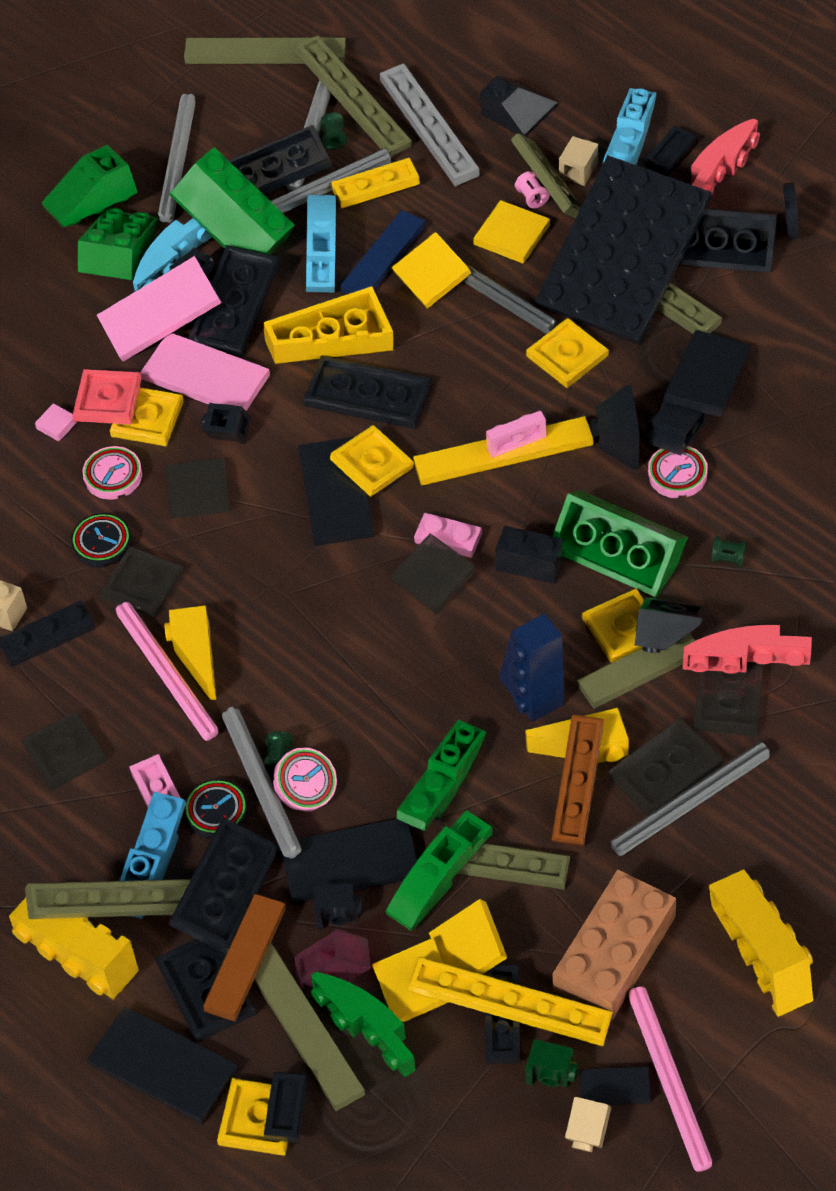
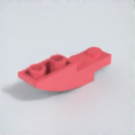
M750 119L729 129L708 145L691 166V185L710 191L711 195H713L716 183H721L725 174L734 176L739 167H744L748 158V152L751 148L755 149L760 138V133L757 132L758 120Z
M756 625L728 629L708 635L685 646L683 670L695 672L723 671L733 674L746 672L747 662H756L758 664L783 663L791 666L810 665L812 637L780 636V625Z

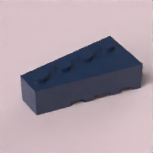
M545 613L511 632L499 674L500 681L513 696V702L517 710L521 714L526 713L532 722L564 705L562 635Z

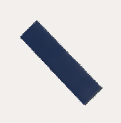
M401 210L343 281L341 292L350 294L371 286L375 291L392 267L423 231L425 220Z

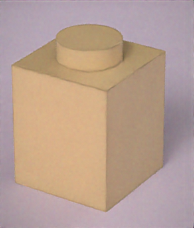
M572 136L559 158V176L561 179L585 186L598 164V144Z
M0 580V627L14 631L25 613L27 605L21 587Z
M574 1097L565 1135L567 1140L573 1141L572 1148L591 1153L593 1146L602 1148L611 1111L609 1105Z

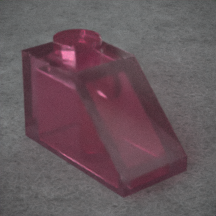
M339 929L294 956L297 984L302 988L313 986L311 975L315 972L328 974L350 982L371 969L368 939Z

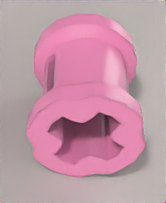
M527 171L521 174L515 182L516 190L523 193L526 197V203L530 208L541 207L549 199V192L540 185L538 177L534 172Z

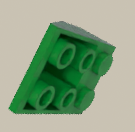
M105 145L82 156L43 200L42 205L64 228L76 225L87 216L99 214L105 208L115 203L124 202L138 192L129 165L108 145Z
M118 208L105 210L78 240V272L132 280L135 277L141 259L150 246L158 225V217L149 216V214L144 212L125 213Z

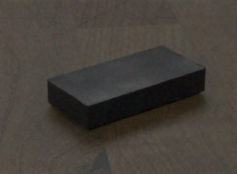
M674 125L645 159V167L669 177L698 143V136Z
M648 1067L580 1069L581 1098L607 1105L650 1104Z
M273 1072L264 1129L265 1140L299 1143L308 1084L307 1074Z

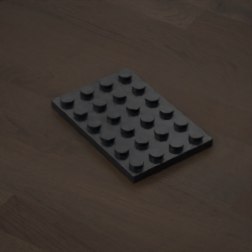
M607 155L535 300L536 306L640 345L712 198L711 192Z

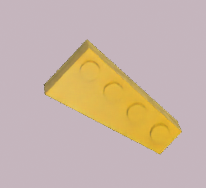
M372 286L264 322L265 342L275 364L320 359L321 355L340 357L393 350V330Z
M743 869L710 884L709 890L713 910L731 940L737 939V946L746 965L753 964L758 978L757 983L762 992H771L773 996L772 1008L777 1017L812 1002L813 992L810 965L813 964L812 956L805 945L800 946L796 941L791 925L782 922L774 902L766 900L759 882L756 879L752 880Z
M26 898L9 915L13 926L12 932L16 938L25 944L28 942L34 944L44 958L52 961L54 958L60 962L62 968L74 978L80 976L87 981L89 988L100 996L104 993L114 1000L139 971L130 940L122 935L116 940L111 935L112 932L109 928L102 924L94 928L87 917L29 919Z

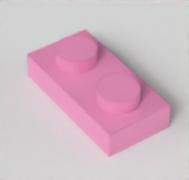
M541 410L523 415L517 420L504 425H497L486 431L487 450L491 457H496L545 438L546 419Z
M424 513L414 539L416 544L472 558L481 538L482 528Z
M159 754L129 766L147 807H149L153 792L180 798Z

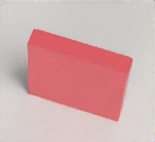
M83 369L73 410L74 421L131 425L142 380L141 373Z

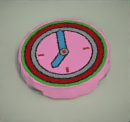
M118 446L105 447L94 452L85 461L82 470L84 483L90 493L98 498L108 500L118 499V496L123 494L125 496L131 494L139 486L143 476L141 463L136 454L127 448Z
M689 446L681 456L660 449L653 454L649 461V481L659 494L669 498H678V496L683 495L689 497L700 491L706 483L708 464L699 451Z
M296 748L286 753L275 766L274 790L279 799L291 809L305 812L314 811L327 804L334 795L337 785L336 771L331 761L320 751L311 748Z

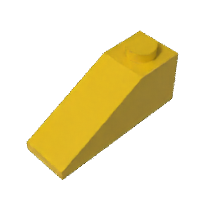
M206 605L169 610L170 622L164 623L166 641L173 642L175 654L210 700H216L210 626Z
M618 708L586 715L587 717L601 718L605 721L598 763L605 761L615 762L622 757L628 756L629 739ZM571 719L525 730L527 751L565 758Z

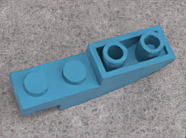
M153 792L135 848H130L119 881L163 879L179 838L177 830L186 806L184 799ZM131 916L139 919L143 918V916Z

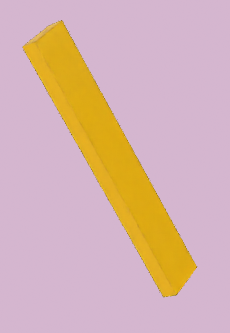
M584 416L546 425L545 438L493 458L487 450L486 439L413 456V460L422 486L592 446L593 437Z
M420 956L417 957L408 984V990L600 1046L604 1045L613 1013L612 1011Z

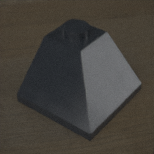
M496 76L480 91L481 115L515 134L520 133L525 137L558 106V102L513 78Z
M626 385L596 407V419H591L592 437H598L601 450L630 468L639 469L638 421L632 385Z
M646 597L639 608L635 646H642V651L649 653H660L661 649H668L701 625L708 606Z

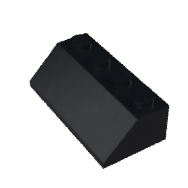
M707 207L679 264L771 273L778 213Z

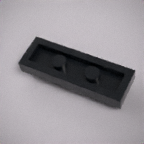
M78 601L0 637V647L11 667H14L94 630L95 625L83 602Z
M496 965L485 972L486 976L519 985L518 965ZM485 1013L486 1063H520V1022Z

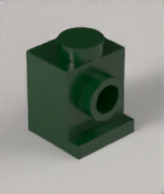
M534 1039L525 1068L526 1084L533 1085L534 1079L549 1087H558L559 1085L568 1087L569 1082L574 1083L579 1068V1062L574 1061V1048Z

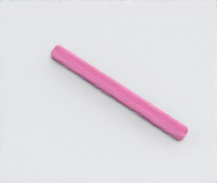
M124 602L122 605H118L116 607L117 616L202 738L206 741L215 738L219 734L218 727L131 603Z
M643 986L633 988L629 991L630 1003L694 1170L697 1172L707 1170L712 1167V1159L647 990Z

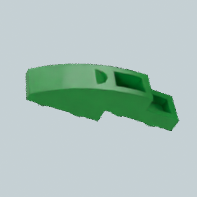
M457 720L429 758L428 769L397 809L396 819L423 831H426L435 817L440 819L471 768L485 739L486 731Z
M467 810L451 828L445 826L412 867L386 909V914L410 931H413L453 886V877L492 835V827Z
M315 972L311 975L313 985L311 990L312 996L321 1007L326 1005L331 1010V1017L340 1030L343 1031L346 1028L353 1038L362 1032L372 1047L377 1045L382 1050V1057L392 1071L398 1069L404 1078L416 1070L414 1055L402 1042L406 1039L404 1023L387 1006L350 982L320 972Z

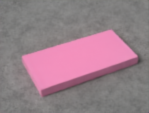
M194 256L97 314V317L117 354L124 362L219 305L221 301Z
M173 333L164 337L140 372L142 380L208 405L209 403L242 406L246 411L270 376L268 368Z

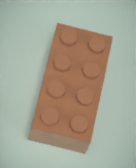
M617 870L554 970L553 992L573 1001L612 1011L611 1021H613L627 998L629 991L635 985L675 919L676 898Z

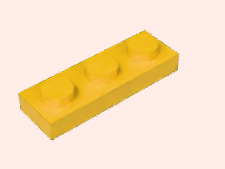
M406 158L333 181L331 184L332 190L342 209L419 185L420 182L419 175L411 159Z

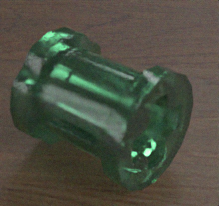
M334 112L323 115L320 119V126L324 131L322 137L323 145L332 150L342 148L347 142L346 134L342 129L344 126L342 115Z
M715 536L711 563L723 561L735 563L737 567L742 568L746 540H741L739 543L721 540V536ZM722 550L734 551L735 554L723 552Z
M275 731L266 736L265 742L268 746V756L264 759V766L270 772H274L276 764L286 753L290 752V748L294 744V737L287 732Z

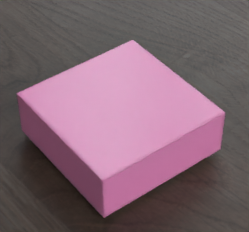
M53 403L35 422L37 430L60 441L77 421H74L72 413Z

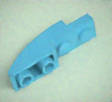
M642 88L629 89L617 117V128L604 156V161L607 155L637 165L650 125L657 92L647 91Z
M336 195L307 196L306 292L334 293Z
M194 218L185 225L175 220L154 240L141 259L133 280L135 292L169 272L171 265L193 248L196 249L202 243L207 242L212 236Z

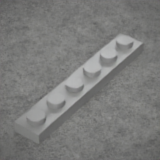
M403 63L381 72V83L453 185L457 186L478 177V166Z

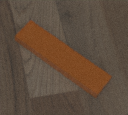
M572 714L552 842L583 847L585 845L604 719Z
M254 894L203 1005L204 1012L234 1022L236 1021L286 910L285 903Z

